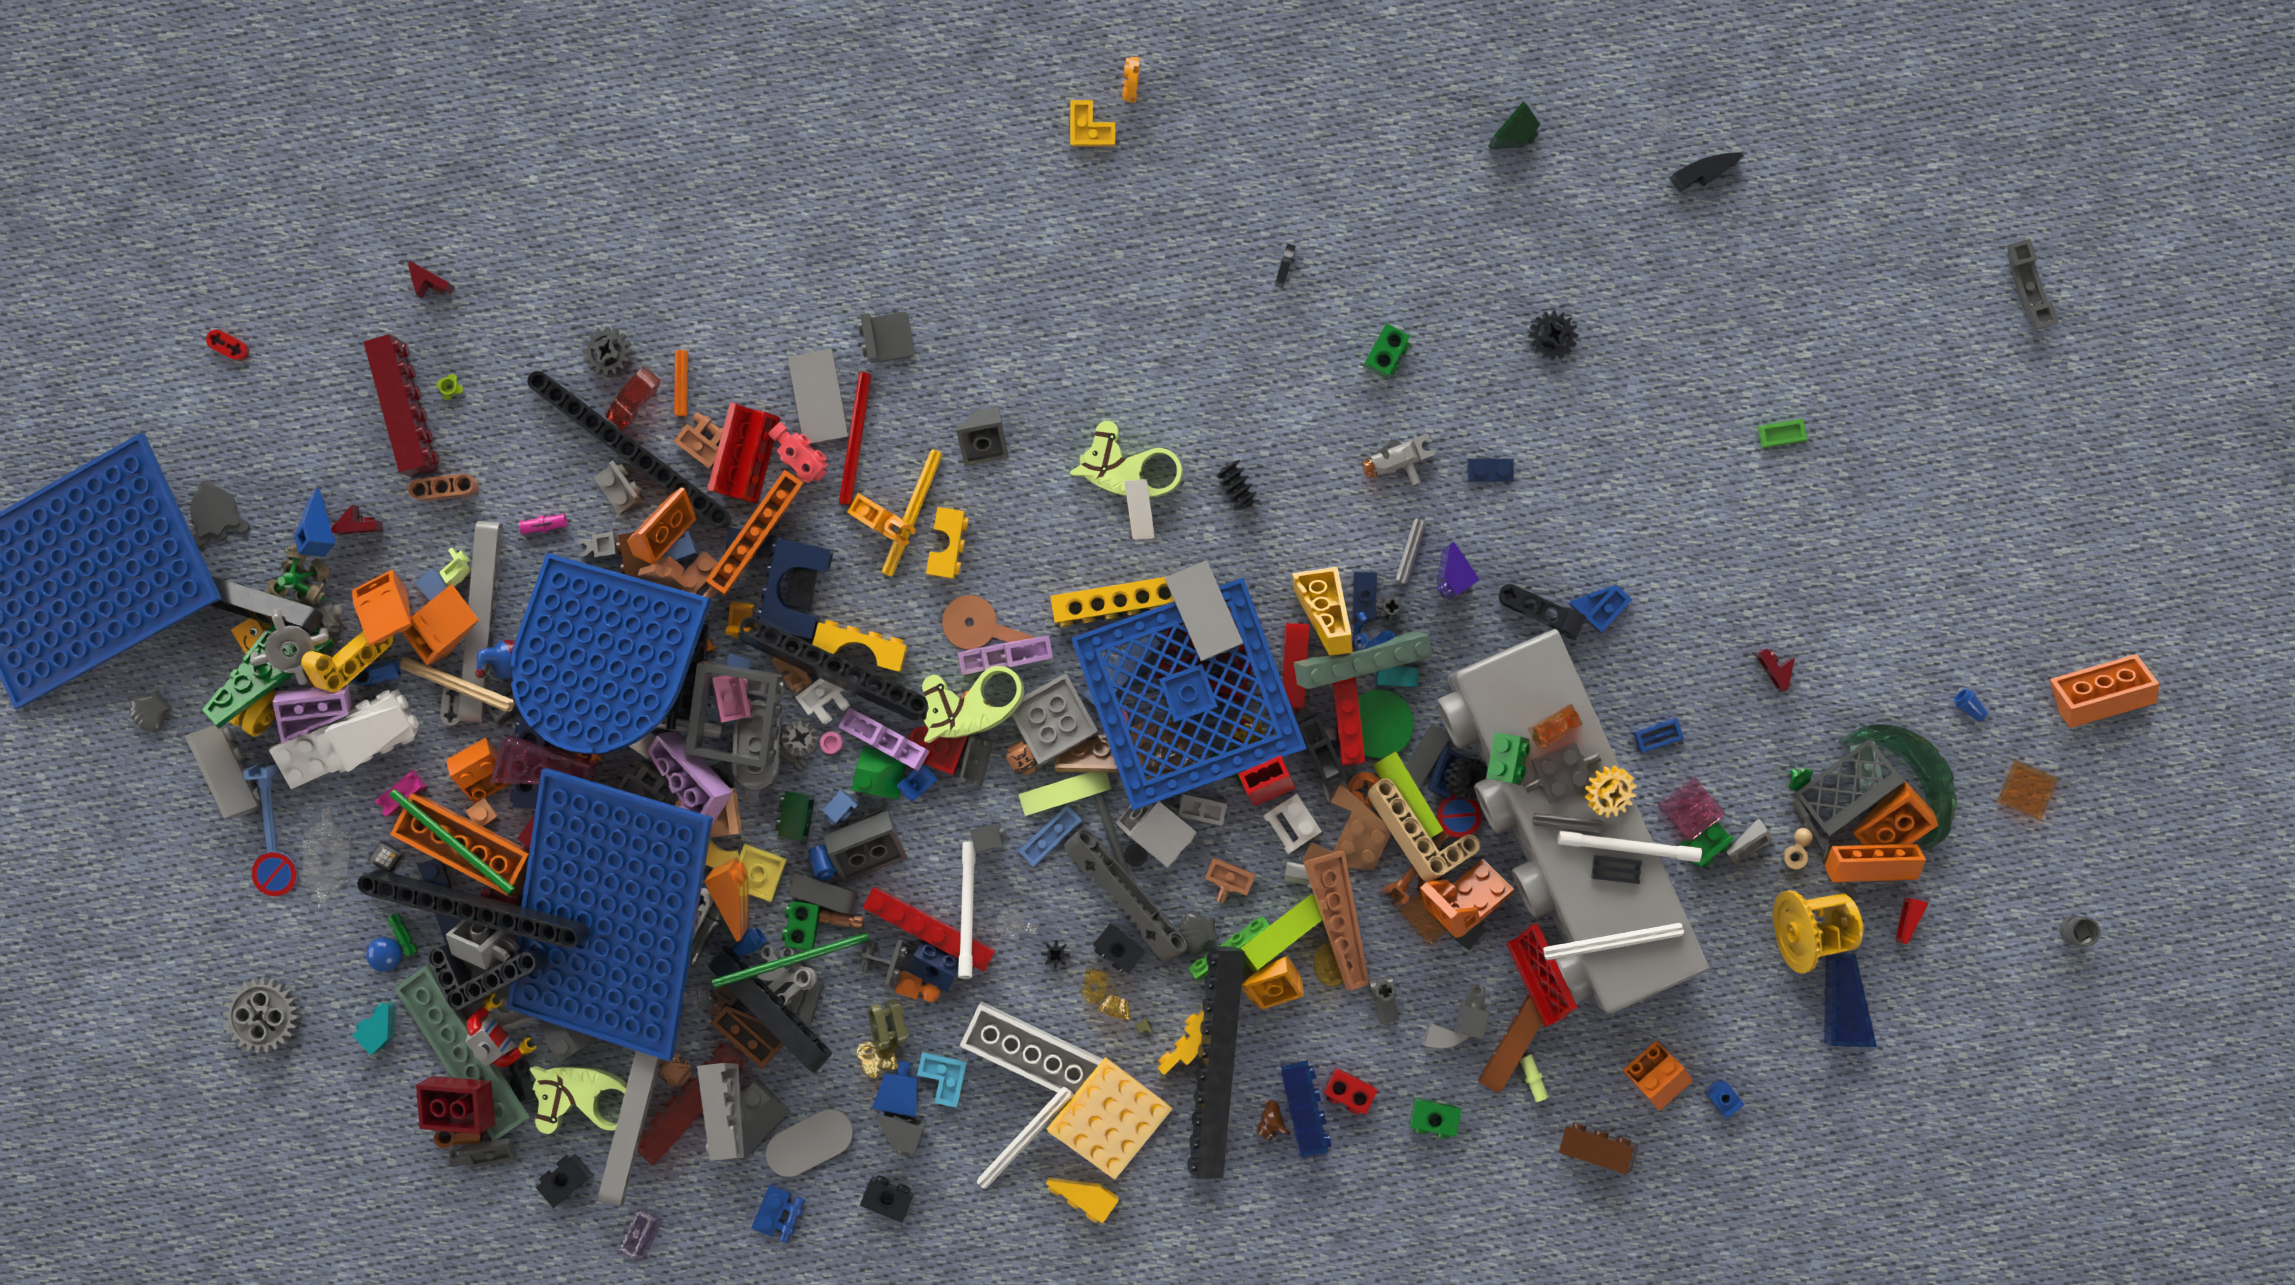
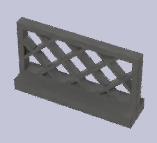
M1869 738L1795 794L1828 836L1832 837L1903 785L1905 780ZM1868 745L1875 752L1874 762L1860 760L1861 750ZM1858 753L1857 759H1851ZM1877 756L1881 759L1883 763L1877 762ZM1846 761L1857 762L1855 775L1841 774L1842 764ZM1859 763L1873 764L1872 778L1858 776ZM1876 765L1886 766L1892 773L1885 779L1874 778ZM1839 767L1838 773H1833ZM1827 775L1838 776L1836 789L1823 788V779ZM1841 777L1855 778L1853 791L1839 790ZM1857 779L1871 780L1870 790L1866 793L1856 792ZM1820 781V787L1814 786ZM1874 781L1880 782V783H1878L1876 786L1873 787ZM1809 789L1819 790L1818 803L1808 802L1802 794ZM1822 790L1836 792L1834 805L1820 803ZM1838 794H1852L1851 804L1847 807L1837 806ZM1855 795H1861V797L1855 800ZM1811 805L1817 806V811H1816V812H1815V810L1811 807ZM1820 806L1834 808L1833 817L1825 823L1819 817ZM1836 809H1843L1838 814H1836Z

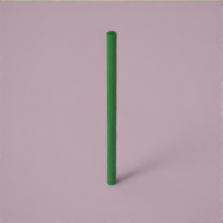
M396 789L390 792L389 796L504 892L511 895L515 891V888L400 792Z
M863 933L711 980L713 989L868 942L869 937L867 933Z

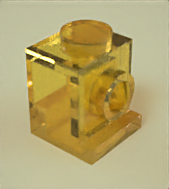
M1086 968L1081 994L1082 997H1086V1002L1098 1004L1099 1000H1104L1109 972ZM1092 983L1098 984L1099 989L1097 991L1090 989Z

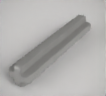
M1415 519L1395 579L1398 583H1408L1426 522L1424 520Z

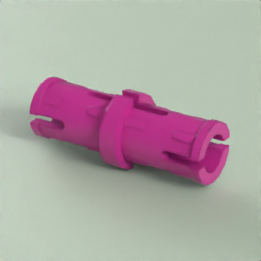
M565 513L548 517L540 515L536 519L519 521V529L522 535L535 532L548 533V530L568 527ZM552 522V524L534 526V525H537V524H543V523Z

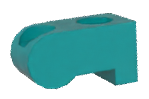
M1395 666L1376 672V685L1418 687V668Z

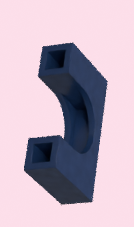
M777 538V542L774 541L771 548V555H774L772 564H768L766 577H769L768 584L763 587L761 599H764L763 607L759 608L756 619L788 634L813 639L820 616L790 608L782 599L780 586L786 573L796 567L830 572L834 550Z

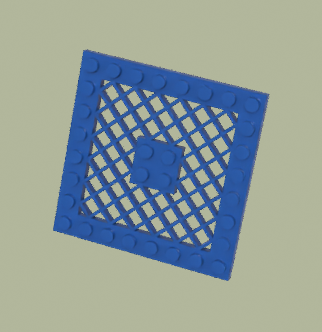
M1244 578L1218 586L1227 607L1230 608L1231 616L1236 624L1247 654L1245 656L1237 652L1240 646L1235 647L1234 650L1226 651L1232 654L1227 665L1216 660L1217 656L1207 659L1210 664L1206 672L1202 664L1195 666L1199 657L1196 650L1186 646L1190 636L1187 629L1181 626L1184 622L1175 602L1071 638L1132 811L1244 772L1280 755L1283 758L1306 750L1304 740ZM1172 628L1169 637L1159 633ZM1176 629L1188 634L1183 644L1172 639ZM1151 635L1147 645L1137 641ZM1155 636L1166 641L1162 651L1150 647ZM1129 643L1126 652L1116 649V647ZM1169 643L1181 648L1177 658L1165 654ZM1133 644L1144 648L1140 659L1129 655ZM1184 650L1195 655L1191 666L1180 661ZM1108 651L1103 660L1101 653ZM1148 651L1159 655L1155 666L1143 661ZM1112 652L1123 656L1118 667L1107 662ZM1235 656L1246 661L1242 672L1230 667ZM1162 658L1174 663L1169 673L1158 668ZM1126 659L1138 663L1133 674L1122 669ZM1249 663L1255 678L1245 674ZM1177 664L1186 668L1184 671L1173 674ZM1213 664L1225 669L1220 679L1209 674ZM1141 665L1152 670L1148 681L1136 676ZM1106 666L1116 671L1112 681ZM1228 671L1239 675L1235 686L1223 681ZM1156 672L1166 676L1159 679L1161 687L1151 683ZM1119 673L1131 678L1126 688L1115 684ZM1242 678L1254 682L1250 693L1238 688ZM1208 679L1218 683L1214 693ZM1134 680L1145 684L1141 695L1130 691ZM1257 684L1263 699L1253 695ZM1221 685L1233 690L1228 701L1217 696ZM1148 687L1160 691L1156 702L1144 697ZM1114 688L1124 692L1119 702ZM1236 692L1247 697L1243 708L1231 703ZM1163 693L1169 709L1159 704ZM1127 694L1138 699L1134 710L1122 705ZM1250 699L1262 704L1258 714L1246 710ZM1216 700L1226 705L1221 715L1211 711L1218 708ZM1142 701L1153 706L1148 717L1137 712ZM1229 706L1240 711L1236 722L1224 717ZM1265 706L1270 720L1261 717ZM1156 708L1168 713L1163 724L1152 719ZM1121 709L1131 713L1127 724ZM1204 713L1200 723L1190 719L1191 717ZM1207 714L1219 719L1214 730L1203 725ZM1243 714L1255 718L1251 729L1239 724ZM1171 715L1174 723L1182 721L1178 731L1166 726ZM1135 716L1146 720L1142 731L1130 726ZM1258 720L1270 725L1266 736L1254 731ZM1222 721L1234 726L1229 737L1217 732ZM1186 722L1197 727L1193 737L1181 733ZM1149 723L1161 727L1156 738L1145 734ZM1237 728L1248 733L1244 744L1232 739ZM1274 728L1276 735L1269 737L1272 729ZM1164 729L1176 734L1171 745L1159 740ZM1200 729L1212 734L1208 744L1196 740ZM1129 731L1139 735L1135 745ZM1215 735L1227 741L1222 751L1211 747ZM1251 735L1262 739L1247 745ZM1179 736L1190 741L1186 752L1174 747ZM1142 737L1154 742L1149 753L1138 748ZM1194 743L1205 748L1201 759L1189 754ZM1230 743H1233L1240 747L1235 750L1226 752ZM1157 744L1169 749L1164 760L1152 755ZM1208 750L1218 754V756L1204 760ZM1172 751L1183 756L1179 767L1167 762ZM1136 752L1147 757L1143 767H1141ZM1150 758L1162 764L1157 775L1146 770ZM1186 758H1189L1197 762L1195 764L1182 768ZM1165 766H1168V767H1170V768L1176 770V771H1173V772H1170V773L1161 775V773H1162V771H1163V769H1164ZM1144 774L1153 777V779L1146 781Z

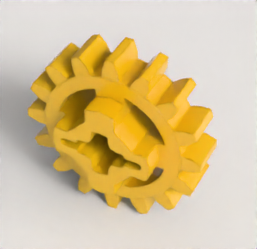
M1612 766L1611 770L1604 767L1603 773L1596 771L1597 777L1595 779L1589 778L1592 785L1585 787L1590 792L1585 796L1589 801L1588 806L1598 815L1603 814L1607 818H1609L1611 813L1617 817L1619 810L1625 813L1626 804L1631 806L1633 804L1630 798L1636 797V794L1632 791L1637 787L1632 782L1634 778L1623 768L1619 769L1616 766Z

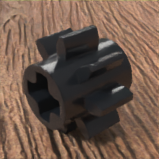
M1055 940L1053 946L1046 943V947L1049 950L1048 952H1042V955L1048 958L1045 965L1051 962L1054 964V969L1057 968V964L1060 962L1066 965V961L1063 958L1070 956V953H1065L1064 951L1067 944L1061 947L1058 945V940ZM1050 950H1061V959H1052V952Z

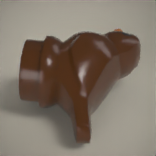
M1275 1100L1265 1101V1109L1261 1114L1262 1121L1258 1124L1259 1127L1256 1129V1132L1268 1141L1275 1138L1278 1132L1290 1135L1291 1132L1285 1128L1279 1103Z

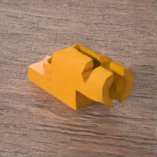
M860 493L857 494L847 511L853 517L902 546L908 545L910 541L900 536V533L892 529V526L896 525L913 535L916 531L914 526Z

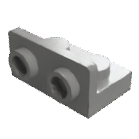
M612 460L609 463V467L593 478L616 511L621 515L642 500V497L639 495L642 490L635 481L630 482L626 475L629 472L622 463L618 464Z

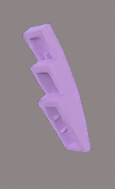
M1042 636L957 652L961 675L986 671L995 666L1013 667L1051 659L1053 654L1049 636Z
M850 707L838 726L840 729L919 771L930 752Z

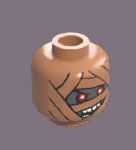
M674 1053V1058L670 1061L661 1059L660 1068L657 1073L669 1086L675 1087L678 1085L681 1087L692 1074L690 1071L691 1064L679 1053Z

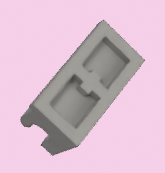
M1185 792L1182 793L1178 816L1223 826L1227 800Z

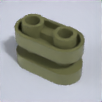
M896 999L886 1001L885 1009H882L879 1003L868 1006V1018L873 1041L879 1051L889 1048L891 1040L895 1046L906 1044L907 1038H909V1031L907 1026L904 1025L902 1017L904 1016V1008L902 1003H898ZM885 1018H887L889 1031H887Z

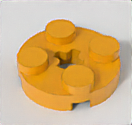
M1140 57L1126 58L1124 79L1128 80L1124 81L1122 100L1127 101V103H1136L1137 100L1136 90L1139 80Z

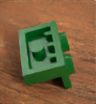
M1712 817L1678 846L1701 848L1700 862L1691 861V863L1695 867L1702 866L1705 868L1714 861V855L1718 852L1722 854L1732 846L1731 842L1734 838L1725 831L1715 817Z

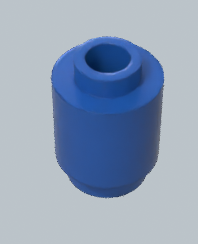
M818 845L808 851V860L814 877L821 879V881L831 879L836 872V868L828 855L826 846Z

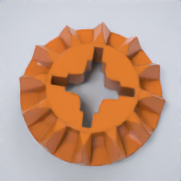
M1361 772L1350 779L1347 789L1360 798L1368 808L1374 806L1368 798V793L1366 800H1364L1363 793L1355 791V789L1362 788L1364 780H1366L1367 787L1371 788L1380 779L1372 773Z

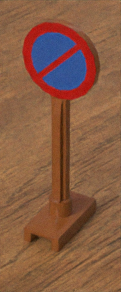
M1451 794L1450 799L1444 798L1437 808L1436 819L1443 831L1432 840L1437 849L1448 836L1462 838L1468 834L1472 835L1478 829L1481 823V811L1475 800L1456 798L1454 794ZM1412 865L1401 879L1398 878L1395 883L1392 882L1383 886L1378 894L1382 896L1389 893L1391 899H1396L1392 904L1395 908L1404 905L1410 898L1405 892L1418 872Z

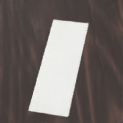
M1147 479L1126 480L1125 488L1132 538L1135 540L1154 539Z

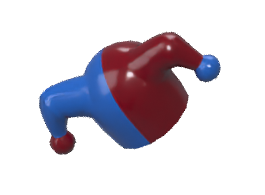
M503 640L497 643L494 648H485L478 651L476 656V677L483 678L485 676L484 666L488 662L492 663L497 678H512L513 667H511V657L515 640Z

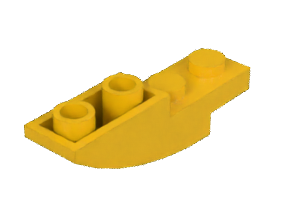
M1203 1010L1197 1015L1195 1013L1191 1014L1185 1020L1187 1025L1184 1027V1030L1189 1036L1183 1035L1174 1044L1177 1048L1173 1052L1169 1053L1167 1051L1158 1059L1160 1062L1158 1069L1163 1075L1180 1059L1188 1065L1198 1054V1047L1201 1044L1202 1038L1200 1025L1204 1017Z

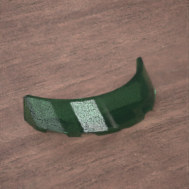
M1885 724L1862 726L1839 739L1838 741L1841 744H1848L1851 741L1865 742L1870 738L1875 744L1885 747L1900 756L1913 769L1920 780L1927 805L1934 811L1938 823L1936 828L1923 836L1919 848L1929 851L1947 838L1952 828L1951 824L1955 808L1957 807V795H1955L1954 777L1945 758L1940 756L1939 750L1921 735L1907 730V728Z

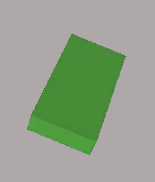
M1804 419L1758 426L1761 449L1807 441Z

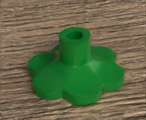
M1796 768L1792 769L1789 772L1792 778L1788 788L1795 791L1800 790L1811 781L1810 777L1813 775V771L1806 768L1800 771Z

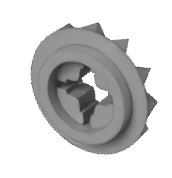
M802 720L791 722L784 728L782 733L783 747L794 756L802 757L809 755L818 744L817 730L810 723ZM796 730L800 735L808 734L804 738V745L800 741H794Z

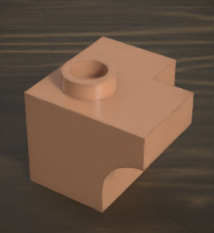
M671 556L662 557L655 564L640 568L638 577L643 580L675 589L685 588L688 581L682 576L684 567Z

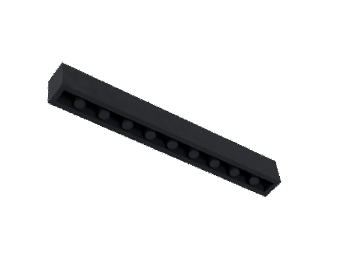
M1210 946V953L1207 955L1208 974L1204 981L1206 995L1202 1003L1204 1017L1200 1025L1202 1038L1201 1044L1198 1047L1200 1059L1199 1067L1196 1069L1198 1081L1197 1089L1194 1092L1195 1112L1192 1114L1191 1155L1187 1162L1189 1173L1197 1179H1223L1245 953V951L1235 946Z

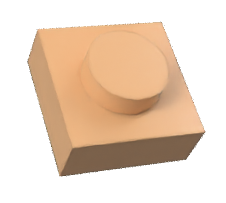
M483 798L466 810L471 820L483 827L498 817V814L487 798Z

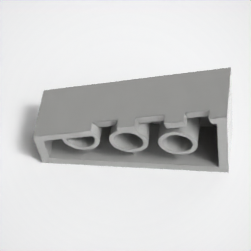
M720 1063L697 1066L707 1136L706 1152L710 1161L744 1158L739 1065Z

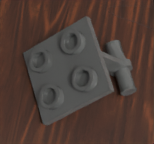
M898 939L892 960L889 961L873 956L877 942L869 940L865 952L861 954L862 961L858 971L868 973L871 960L890 965L884 984L893 988L894 984L898 985L902 973L899 967L901 962L906 961L909 949H907L904 941Z

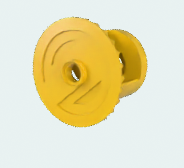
M1789 890L1781 892L1775 899L1772 918L1777 945L1782 957L1795 972L1801 974L1810 972L1815 968L1819 957L1856 950L1860 946L1863 939V921L1857 905L1848 895L1840 893L1805 900L1796 891ZM1817 910V916H1824L1825 922H1816L1815 914L1812 911Z

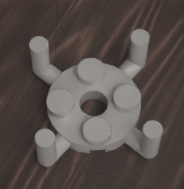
M274 608L272 610V621L276 630L267 638L265 653L260 655L256 651L250 654V663L253 666H258L269 662L274 668L286 673H294L298 683L306 685L307 674L301 664L302 657L305 653L314 651L315 645L328 641V630L321 628L319 635L310 637L301 627L285 626L281 610ZM287 644H293L296 646L297 651L293 655H287L283 652V647Z

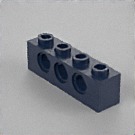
M520 716L515 725L518 742L515 743L513 750L514 757H516V766L512 768V779L515 781L514 789H511L510 802H513L512 807L536 809L541 770L548 768L550 742L541 739L540 735L528 725L523 716ZM532 733L537 738L533 746L528 743V736ZM529 756H532L535 760V764L531 769L526 765V759ZM527 779L533 782V788L530 791L524 788V783Z

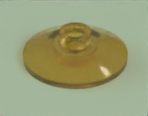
M1327 941L1318 948L1315 954L1314 972L1322 984L1335 987L1341 985L1343 979L1331 943Z

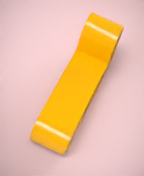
M362 631L332 658L322 653L309 651L302 657L301 664L316 688L335 693L340 691L387 650L393 642V635L384 642L370 647L365 633Z

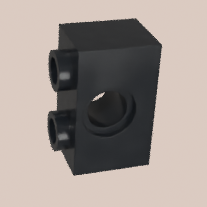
M1111 922L1093 943L1096 947L1094 952L1103 959L1106 957L1114 962L1112 966L1121 974L1124 971L1129 974L1146 953L1142 947ZM1118 943L1124 946L1125 951L1122 955L1116 956L1112 953L1111 948L1114 944Z
M576 1154L571 1157L565 1155L556 1163L558 1168L553 1173L548 1170L539 1178L541 1183L536 1189L553 1209L593 1175ZM559 1174L567 1176V1184L560 1183Z
M872 1176L860 1206L903 1223L915 1193L910 1192L911 1188L906 1185L898 1184V1186L890 1184V1180L884 1176ZM884 1192L892 1193L894 1201L890 1203L885 1202L882 1194Z

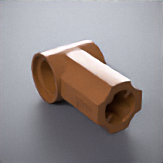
M436 1131L433 1138L434 1143L438 1147L448 1148L451 1145L482 1143L483 1132L481 1134L449 1132L451 1138H445L441 1134L442 1131Z

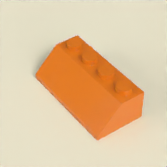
M2137 654L2050 679L2060 715L2070 728L2157 703L2159 683Z

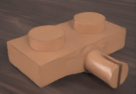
M1213 857L1205 879L1216 883L1220 887L1215 900L1219 902L1221 899V903L1224 904L1229 891L1247 896L1256 874Z

